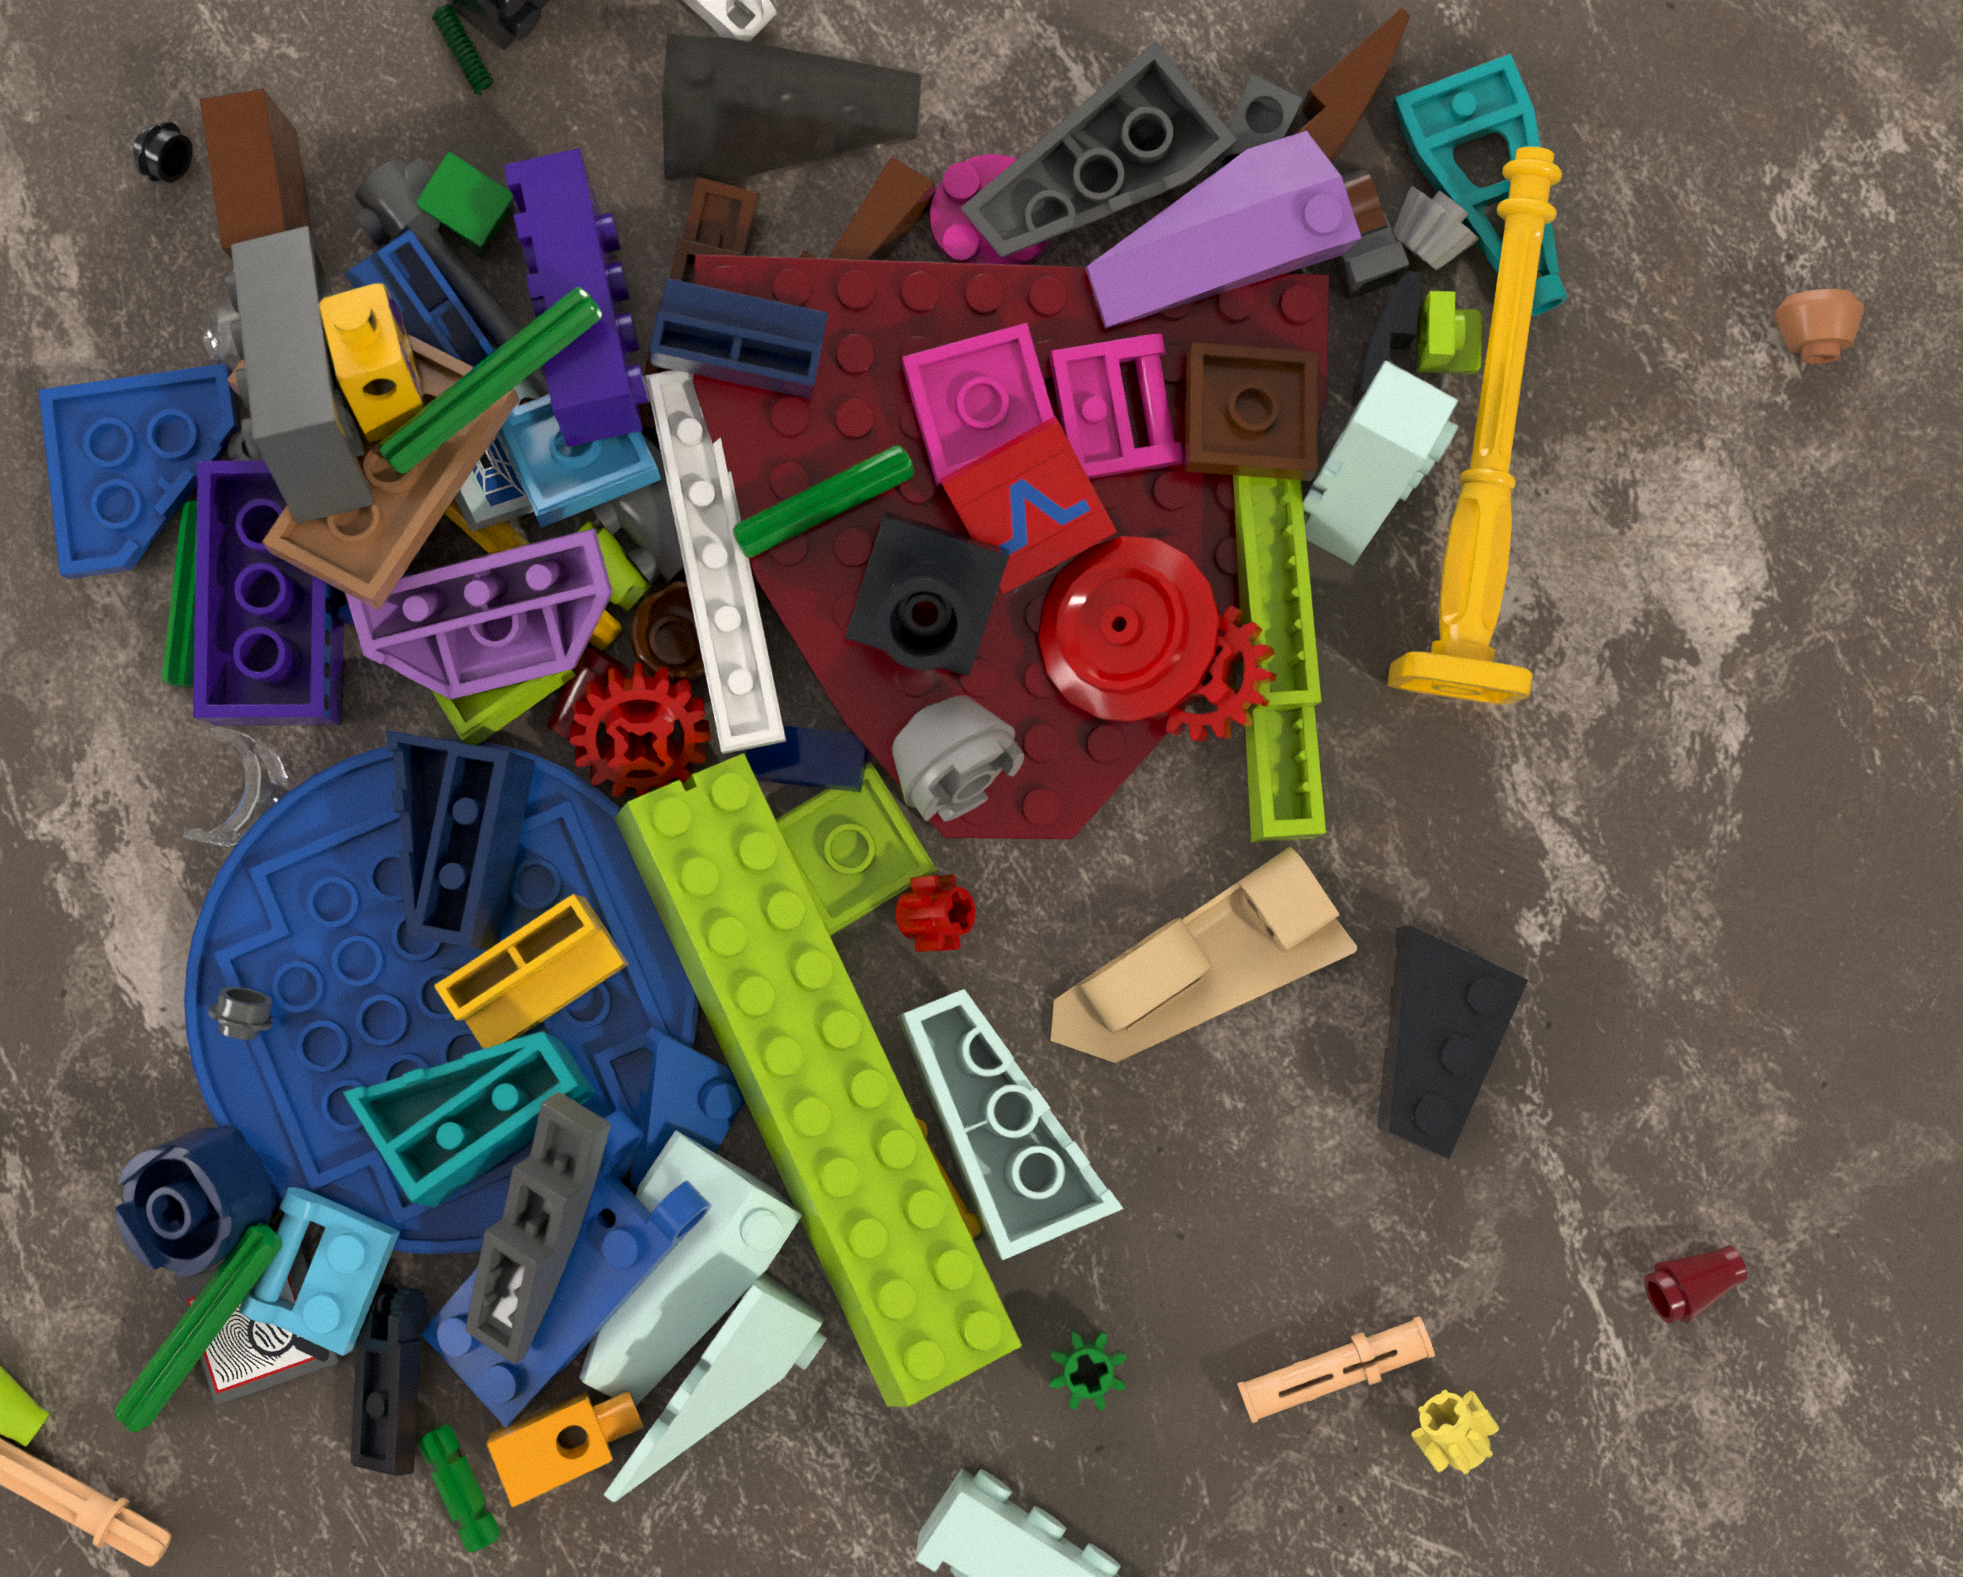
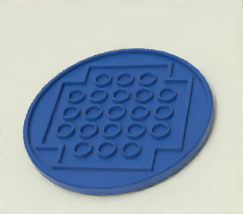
M441 739L465 744L461 739ZM481 742L477 746L509 751L535 761L499 942L572 894L586 897L629 963V965L519 1038L544 1031L561 1040L596 1092V1095L583 1103L582 1106L603 1119L617 1110H622L639 1128L641 1124V1115L638 1110L640 1089H648L652 1052L645 1047L646 1035L650 1028L653 1027L695 1048L700 1019V1002L614 818L622 808L601 790L555 763L509 746ZM384 746L344 759L314 774L286 793L258 818L238 841L220 868L201 908L193 932L186 966L184 1007L188 1046L192 1066L203 1099L217 1128L223 1125L233 1126L243 1134L245 1142L250 1145L262 1161L270 1182L275 1185L279 1192L281 1201H283L289 1187L301 1188L316 1193L399 1230L400 1233L393 1248L394 1251L440 1255L477 1252L482 1249L485 1230L503 1219L513 1167L531 1155L534 1138L438 1206L430 1207L412 1203L342 1093L361 1086L367 1088L403 1077L402 1074L420 1068L429 1069L462 1059L463 1055L483 1049L465 1020L456 1021L434 985L487 950L407 936L399 853L403 852L400 814L394 812L392 791H397L393 752L388 750V746ZM222 988H249L260 991L273 1000L270 1014L273 1016V1025L268 1030L259 1031L255 1039H235L225 1036L218 1031L219 1022L208 1015V1009L211 1005H217L219 992ZM634 1150L612 1171L619 1180L632 1169Z

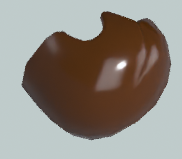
M685 581L672 582L666 588L643 599L635 611V617L631 621L629 635L634 657L642 664L645 670L654 677L661 666L668 668L669 681L677 683L685 678L688 681L695 680L706 673L688 584Z

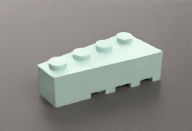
M1385 361L1344 426L1303 500L1306 540L1354 565L1398 499L1400 498L1405 501L1412 489H1416L1423 476H1427L1435 461L1438 462L1444 454L1458 428L1456 424L1448 421L1458 400Z
M965 989L896 1016L992 1256L1001 1260L1007 1259L1123 1209L1110 1189L1105 1187L1092 1169L1089 1160L1076 1142L1071 1140L1050 1111V1106L1036 1087L1032 1086L1018 1067L1010 1051Z

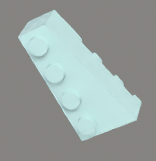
M961 1468L918 1534L916 1561L934 1572L937 1571L944 1561L951 1566L950 1570L956 1577H1121L1117 1574L1121 1566L1110 1555L1088 1543L1084 1551L1062 1537L1066 1527L1061 1522L1036 1506L1033 1507L1030 1513L1024 1511L1008 1500L1012 1490L998 1478L982 1469L978 1471L976 1476H973Z

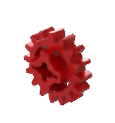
M1216 603L1217 610H1218V614H1219V618H1220L1219 607H1218V604ZM1230 606L1219 620L1218 630L1226 634L1223 637L1217 636L1215 656L1209 667V672L1213 677L1210 683L1205 684L1200 681L1198 687L1170 711L1150 717L1159 720L1170 715L1166 725L1167 732L1179 736L1189 724L1191 740L1204 742L1208 735L1209 727H1212L1213 732L1218 738L1226 740L1231 738L1229 722L1235 720L1248 728L1254 724L1251 715L1247 711L1252 703L1257 706H1268L1270 701L1258 690L1261 683L1276 681V674L1263 669L1261 666L1262 661L1274 655V650L1267 644H1254V641L1263 630L1257 623L1252 621L1239 628L1243 612ZM1244 661V678L1240 690H1238L1236 687L1237 667ZM1199 699L1209 700L1211 704L1216 705L1219 710L1206 714H1194L1185 711L1183 708L1186 705L1192 706Z
M634 663L632 677L623 679L621 674L613 667L608 669L609 685L605 688L598 683L590 681L586 685V696L589 702L575 701L573 705V720L576 723L570 724V744L577 746L575 748V764L577 768L591 765L590 783L593 786L609 779L612 781L613 797L619 798L626 787H633L638 798L648 793V787L657 786L659 789L671 784L670 779L674 777L686 782L692 775V765L690 762L705 763L706 748L703 742L710 740L709 721L703 719L706 716L705 702L702 697L690 699L691 685L686 678L672 686L669 684L668 668L661 666L654 677L651 678L645 677L641 663ZM679 719L683 727L682 736L678 744L673 740L672 733L674 731V722ZM601 721L606 724V732L608 733L606 735V743L603 746L597 737V729Z

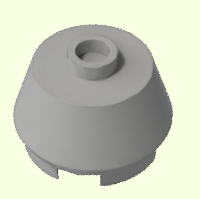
M955 696L920 710L898 734L892 745V753L905 803L910 807H916L927 822L936 812L946 822L960 817L989 799L984 790L999 773L1004 770L1007 776L1013 777L1023 763L1024 754L1014 741V728L968 696Z

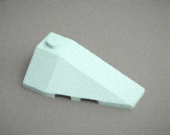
M676 1130L639 1184L636 1198L652 1213L655 1207L672 1190L683 1182L689 1181L712 1206L703 1219L687 1233L590 1342L579 1377L584 1384L612 1398L629 1391L635 1406L748 1290L758 1277L767 1270L803 1215L774 1187Z
M764 1272L751 1286L704 1352L698 1364L693 1368L663 1413L611 1483L604 1496L612 1502H616L782 1380L793 1364L805 1370L827 1339L818 1332L826 1316Z

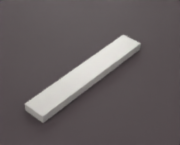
M671 370L646 375L722 754L785 742L786 737L749 557H746L741 552L733 536V527L741 522L731 471L729 473L727 471L721 437L714 444L710 439L693 386V374Z

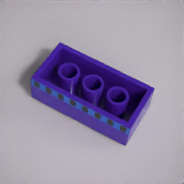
M264 460L198 461L193 718L214 726L342 725L344 622H341L336 617L337 609L344 605V597L340 596L337 593V588L269 553L262 543L287 506Z

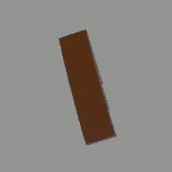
M1403 8L1399 9L1308 89L1301 111L1310 121L1296 134L1307 131L1332 164L1344 150L1379 90L1411 17Z
M696 177L683 239L678 238L669 279L695 284V254L746 256L761 193ZM662 300L659 302L658 311L661 309ZM648 352L644 371L645 380L646 375L671 371V369L652 366L650 352ZM649 395L648 403L639 404L642 427L656 430Z

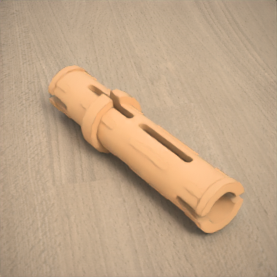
M1419 1316L1415 1317L1412 1321L1366 1337L1363 1332L1350 1336L1352 1341L1350 1344L1296 1362L1247 1382L1237 1383L1251 1422L1255 1423L1263 1417L1304 1402L1312 1401L1320 1396L1367 1380L1369 1385L1382 1381L1380 1374L1426 1357H1434L1433 1346Z

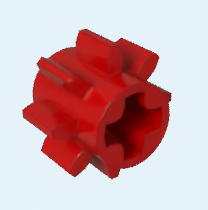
M954 874L912 877L910 881L913 891L904 893L899 898L896 906V922L900 932L908 939H916L915 951L917 952L960 949L961 944L958 935L967 934L975 922L976 910L971 894L963 887H956V876Z

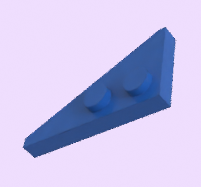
M653 1027L648 1031L645 1047L652 1052L648 1089H640L638 1106L641 1115L639 1129L644 1133V1136L633 1152L630 1184L637 1190L639 1184L675 1130L716 1153L745 1102L729 1065Z

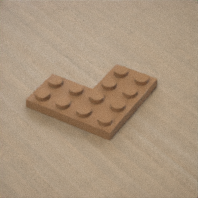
M409 335L427 404L474 368ZM244 360L239 362L227 379L234 392L239 395L236 370L245 368ZM380 378L372 380L379 395L391 391L395 386V383L389 379ZM515 388L501 397L412 469L402 474L392 468L382 456L378 446L383 439L368 442L351 408L355 426L360 430L365 454L356 457L365 478L371 484L375 505L298 524L287 505L262 543L269 553L380 610L520 400Z

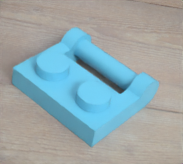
M289 1187L280 1206L285 1214L277 1231V1234L282 1238V1248L260 1276L255 1288L251 1289L243 1299L239 1311L249 1319L265 1324H273L344 1356L353 1350L400 1231L311 1191ZM311 1221L326 1228L294 1304L281 1298L280 1294Z

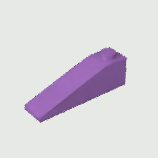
M1304 131L1245 150L1097 258L1085 269L1106 330L1344 255L1361 239V235L1342 176L1310 134Z

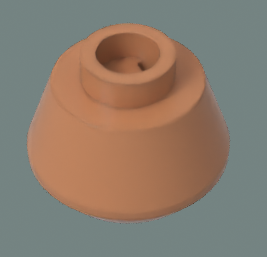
M1842 289L1809 290L1786 297L1775 311L1774 319L1788 350L1795 354H1801V361L1803 363H1830L1841 358V351L1853 345L1864 314V304L1851 291Z

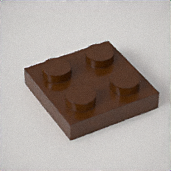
M1191 342L1186 352L1185 472L1312 481L1318 472V352Z

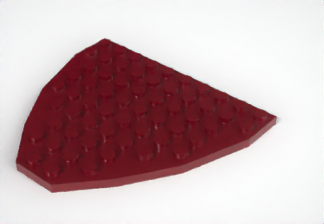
M695 254V284L828 313L811 399L693 374V386L710 439L714 444L721 437L728 473L731 471L741 521L895 445H901L912 461L915 473L911 479L752 558L749 557L755 581L839 717L900 789L901 785L892 753V745L898 734L909 724L912 717L923 708L955 696H968L1014 728V741L1024 754V760L1020 769L1013 777L1007 776L1004 770H1002L984 790L989 799L966 814L944 822L939 813L936 812L928 821L943 838L1073 839L1169 733L1166 731V725L1170 715L1159 720L1149 717L1137 722L1099 719L1068 702L1047 674L1038 640L1043 602L1060 571L1081 553L1004 595L1000 588H998L969 677L943 668L932 670L908 668L892 659L885 650L845 638L884 511L972 538L943 485H936L901 364L902 357L1027 323L1053 415L1061 425L1049 360L1051 351L1143 335L1162 334L1166 354L1160 357L1174 439L1175 442H1182L1185 459L1186 352L1191 342L1318 352L1319 427L1328 401L1329 275L1281 274L1105 330L1086 273V267ZM1122 362L1119 365L1134 448L1148 447L1150 443L1135 362ZM1184 462L1163 468L1144 469L1089 479L1117 531L1114 535L1097 544L1120 536L1156 538L1187 554L1211 584L1215 602L1219 607L1220 618L1230 606L1240 610L1233 475L1185 472ZM921 601L915 605L924 610L936 608L929 601ZM1126 623L1122 626V631L1125 629ZM1218 630L1219 636L1223 637L1226 634L1225 632ZM1209 667L1206 670L1201 682H1203L1206 676L1208 675Z

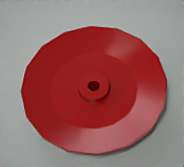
M1120 536L1086 549L1060 571L1043 602L1038 640L1047 674L1068 702L1099 719L1137 722L1170 711L1198 687L1215 656L1220 618L1210 582L1187 554L1156 538ZM1126 623V627L1122 631V626Z

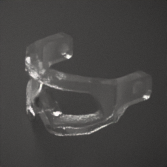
M211 725L210 736L217 737L222 742L231 741L242 755L245 768V791L236 810L225 823L205 832L202 828L198 827L195 829L184 828L182 838L233 848L251 828L252 825L236 832L249 819L256 802H258L262 815L282 795L289 791L288 776L279 756L261 741V738ZM257 755L260 756L266 765L270 776L269 783L261 789V769Z

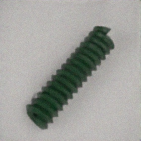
M443 4L434 11L432 20L435 21V25L441 32V36L444 37V41L447 42L450 52L453 53V57L459 63L462 73L465 74V78L471 84L474 94L482 96L481 91L492 86L494 78H491V73L487 72L488 68L484 67L485 63L481 62L482 57H479V52L476 51V47L470 41V36H467V31L464 30L465 26L461 25L462 21L458 20L459 16L455 15L456 11L452 9L453 5Z

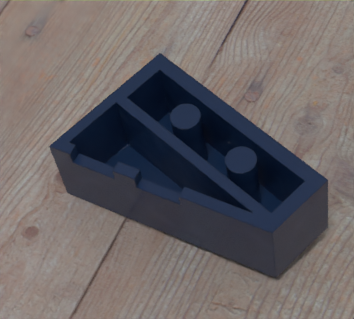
M386 730L388 750L393 752L397 786V791H392L394 812L400 814L403 852L399 853L407 936L489 950L498 944L535 761L509 751Z

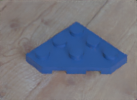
M227 363L38 390L60 576L67 579L131 571L197 487L198 461H217L227 449L232 434L235 431H241L237 393L234 392L227 381L234 371Z

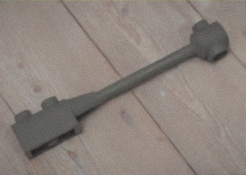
M417 157L410 164H407L403 159L391 160L375 169L362 181L356 191L355 199L363 209L354 215V218L374 243L379 246L387 239L391 242L411 228L449 285L499 347L520 332L438 232L441 223L418 208L417 200L434 175L420 157ZM542 365L526 378L540 397L549 394L544 365ZM644 435L643 438L657 465L661 480L590 509L610 534L613 535L623 528L637 547L627 555L651 584L662 577L670 585L675 581H684L686 574L662 455L651 440Z

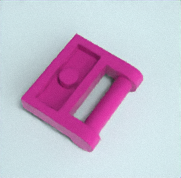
M1162 334L1143 335L1050 352L1049 360L1061 427L1089 479L1144 469L1163 468L1185 462L1182 442H1175L1160 361V357L1166 354ZM1128 361L1135 362L1150 443L1148 447L1136 449L1134 448L1119 363Z

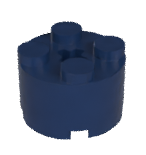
M223 1125L219 1128L205 1127L195 1129L133 1157L120 1173L117 1187L124 1184L123 1204L116 1206L115 1211L119 1231L126 1245L137 1259L154 1270L164 1267L177 1272L173 1276L188 1277L224 1260L237 1245L247 1228L256 1226L258 1223L268 1225L270 1217L278 1211L280 1195L275 1185L270 1182L262 1161L250 1145L245 1142L243 1134L233 1126Z

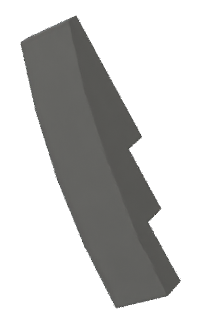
M557 1092L541 1103L531 1155L513 1167L503 1219L485 1230L465 1329L466 1333L515 1365L524 1359L567 1264L596 1183L611 1123L560 1092Z

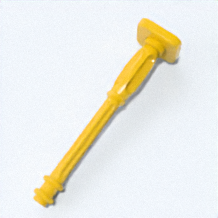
M1518 148L1515 160H1511L1503 166L1502 174L1505 179L1511 182L1508 199L1501 201L1497 206L1498 216L1505 220L1503 244L1470 468L1464 470L1460 475L1462 488L1452 517L1443 560L1439 600L1440 640L1432 641L1431 652H1408L1394 660L1390 664L1387 686L1392 688L1500 705L1514 704L1530 697L1532 672L1519 666L1495 663L1496 650L1489 647L1498 620L1508 572L1512 529L1511 491L1516 485V479L1509 473L1541 244L1545 225L1554 221L1557 214L1555 207L1548 203L1550 186L1557 184L1562 178V170L1553 163L1554 153L1545 148Z

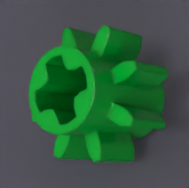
M1072 1329L1071 1341L1073 1345L1066 1352L1060 1349H1051L1050 1357L1062 1365L1063 1372L1053 1375L1049 1379V1384L1051 1388L1068 1386L1071 1390L1069 1408L1072 1410L1079 1406L1082 1398L1094 1399L1100 1411L1105 1410L1103 1394L1110 1387L1125 1391L1126 1384L1119 1376L1114 1375L1113 1367L1124 1363L1127 1360L1124 1351H1115L1110 1354L1106 1352L1104 1347L1107 1343V1334L1102 1329L1096 1334L1094 1342L1082 1341L1078 1331ZM1089 1354L1093 1363L1105 1362V1365L1097 1369L1098 1381L1093 1384H1086L1082 1376L1071 1377L1070 1375L1078 1370L1077 1358L1082 1355Z

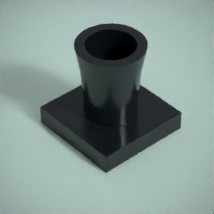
M884 511L845 638L885 650L892 659L908 668L916 670L943 668L969 677L1009 558V550ZM921 601H929L936 608L924 610L915 605Z

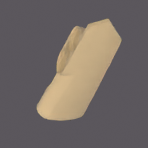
M1288 847L1184 919L1178 917L1163 925L1053 999L1050 1041L1117 1063L1352 955L1357 951V945L1336 919L1340 916L1337 909L1299 854L1293 848Z

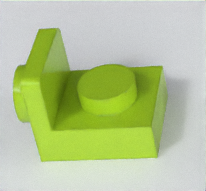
M1429 291L1419 307L1416 373L1475 374L1481 368L1482 314L1476 309H1455V292Z

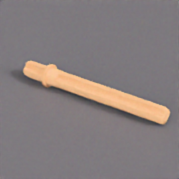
M0 1437V1485L93 1536V1545L98 1548H102L107 1544L147 1567L154 1566L163 1557L170 1544L172 1535L169 1530L129 1509V1500L122 1497L115 1501Z

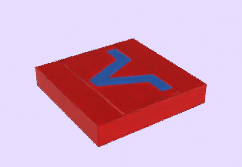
M1055 416L940 479L970 536L973 539L1009 550V558L999 585L1003 595L1117 533Z

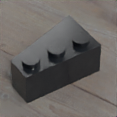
M1410 925L1397 927L1393 987H1391L1389 1003L1391 1013L1388 1043L1384 1054L1377 1128L1432 1154L1450 1159L1528 979Z

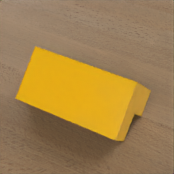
M572 894L434 985L456 1021L465 1020L481 1047L485 1049L519 1038L629 965V963L586 897Z

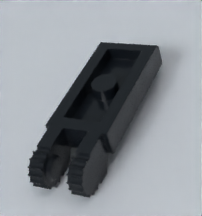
M379 1283L356 1343L350 1463L355 1467L400 1476L414 1473L421 1343L418 1339L428 1326V1313L426 1309L429 1306L427 1305L428 1298H425V1293L421 1292V1289L404 1287V1289H399V1292H397L398 1288L393 1287V1284Z

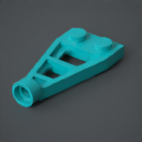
M1511 54L1394 98L1391 106L1414 162L1437 193L1441 191L1468 213L1462 224L1479 237L1476 245L1497 273L1499 271L1503 241L1499 239L1485 214V207L1508 199L1511 182L1506 179L1485 188L1472 184L1456 164L1453 158V150L1456 146L1493 132L1501 134L1506 139L1510 161L1515 160L1518 148L1540 147L1535 109ZM1552 222L1544 227L1538 272L1541 273L1542 277L1536 279L1531 318L1558 307L1568 299L1558 274L1559 266Z

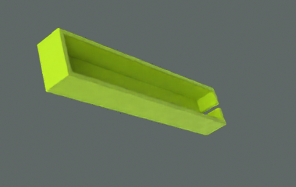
M740 754L691 775L683 785L681 780H678L628 801L614 818L791 1201L794 1207L803 1214L800 1220L887 1407H909L1020 1348L1022 1344L745 754Z

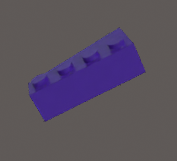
M580 148L504 164L507 184L510 191H512L520 213L515 214L514 219L518 239L522 244L530 275H526V280L536 318L576 287L585 289L600 307L603 314L598 322L543 364L552 410L567 447L642 431L639 404L648 403L649 394L641 364L631 366L629 353L639 351L640 346L631 312L622 314L620 306L621 301L630 300L631 298L622 262L613 263L611 252L621 250L619 233L613 213L601 214Z

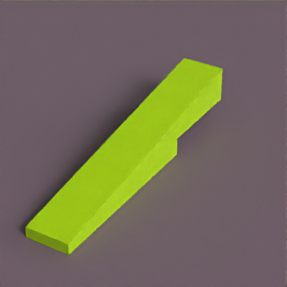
M1233 475L1239 608L1243 612L1240 628L1252 621L1260 625L1263 630L1254 641V644H1267L1274 650V655L1262 661L1261 666L1263 669L1276 674L1275 682L1261 683L1258 690L1270 701L1268 706H1257L1252 703L1247 709L1254 723L1249 728L1245 727L1251 843L1313 839L1326 834L1314 707L1321 703L1301 480ZM1244 661L1242 662L1243 678L1245 670Z

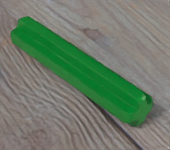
M895 445L737 523L733 527V536L741 552L746 557L752 558L911 479L915 473L912 461L901 445Z
M187 501L182 506L161 675L163 683L181 688L194 687L197 501Z

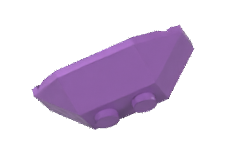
M590 529L403 576L380 610L367 605L347 593L345 594L365 657L379 664H386L407 678L449 699H454L574 669L613 591L596 530Z

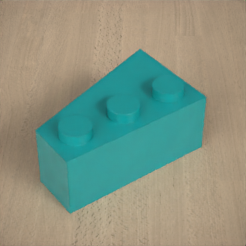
M544 1031L463 1055L462 1059L436 1067L410 1071L402 1074L403 1077L367 1088L361 1086L342 1092L412 1203L430 1207L438 1206L535 1137L541 1103L560 1092L582 1105L596 1095L593 1087L564 1043Z

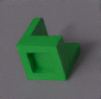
M449 151L419 196L417 205L421 211L457 233L460 244L482 258L513 210L515 199L511 191Z

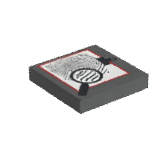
M305 1238L301 1242L280 1294L281 1298L294 1304L312 1263ZM218 1268L176 1282L185 1312ZM241 1303L200 1357L215 1407L338 1364L344 1360L342 1355L278 1326L249 1319L240 1313Z

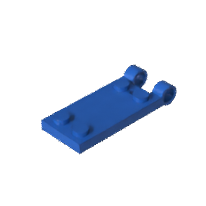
M617 1110L605 1118L606 1121L611 1123L595 1186L577 1239L554 1296L524 1359L515 1365L465 1332L478 1267L432 1318L422 1333L426 1341L506 1428L519 1421L687 1233L703 1219L712 1206L689 1181H685L672 1190L651 1213L612 1171L636 1148L644 1136V1133L622 1110ZM605 1209H610L614 1212L616 1216L614 1226L604 1218Z

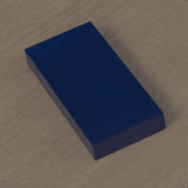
M783 726L786 737L785 742L747 749L746 758L757 781L861 792L868 750L853 733Z

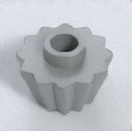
M1413 186L1408 191L1393 229L1396 241H1401L1402 246L1436 271L1479 240V237L1462 224L1468 213L1441 191H1438L1434 198L1430 199Z

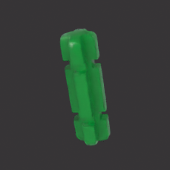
M447 1424L423 1434L417 1440V1447L425 1464L432 1463L435 1469L430 1475L451 1520H458L461 1525L457 1532L465 1550L471 1553L491 1545L500 1537V1529L492 1512L485 1513L483 1509L487 1501L466 1456L459 1457L456 1451L461 1446L453 1428Z

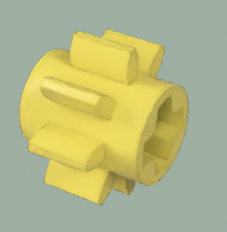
M1445 1389L1442 1390L1441 1394L1430 1398L1424 1406L1418 1408L1422 1428L1416 1429L1411 1435L1437 1472L1440 1473L1449 1464L1452 1468L1461 1470L1463 1474H1468L1470 1469L1479 1466L1486 1457L1491 1458L1493 1455L1490 1450L1488 1436L1499 1431V1426L1488 1410H1485V1407L1473 1391L1470 1390L1461 1398L1457 1394L1448 1393Z

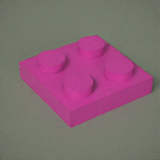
M1027 323L903 356L901 359L936 485H941L940 479L1054 417Z

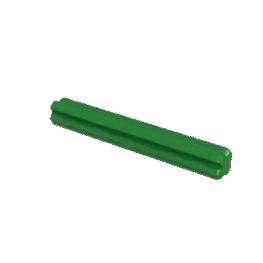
M582 287L574 288L380 441L378 448L382 456L397 472L401 474L408 472L598 322L603 315L600 307Z
M258 1223L256 1226L247 1228L237 1245L225 1258L115 1408V1418L123 1423L128 1431L137 1433L142 1428L151 1425L282 1248V1238L272 1231L269 1225Z

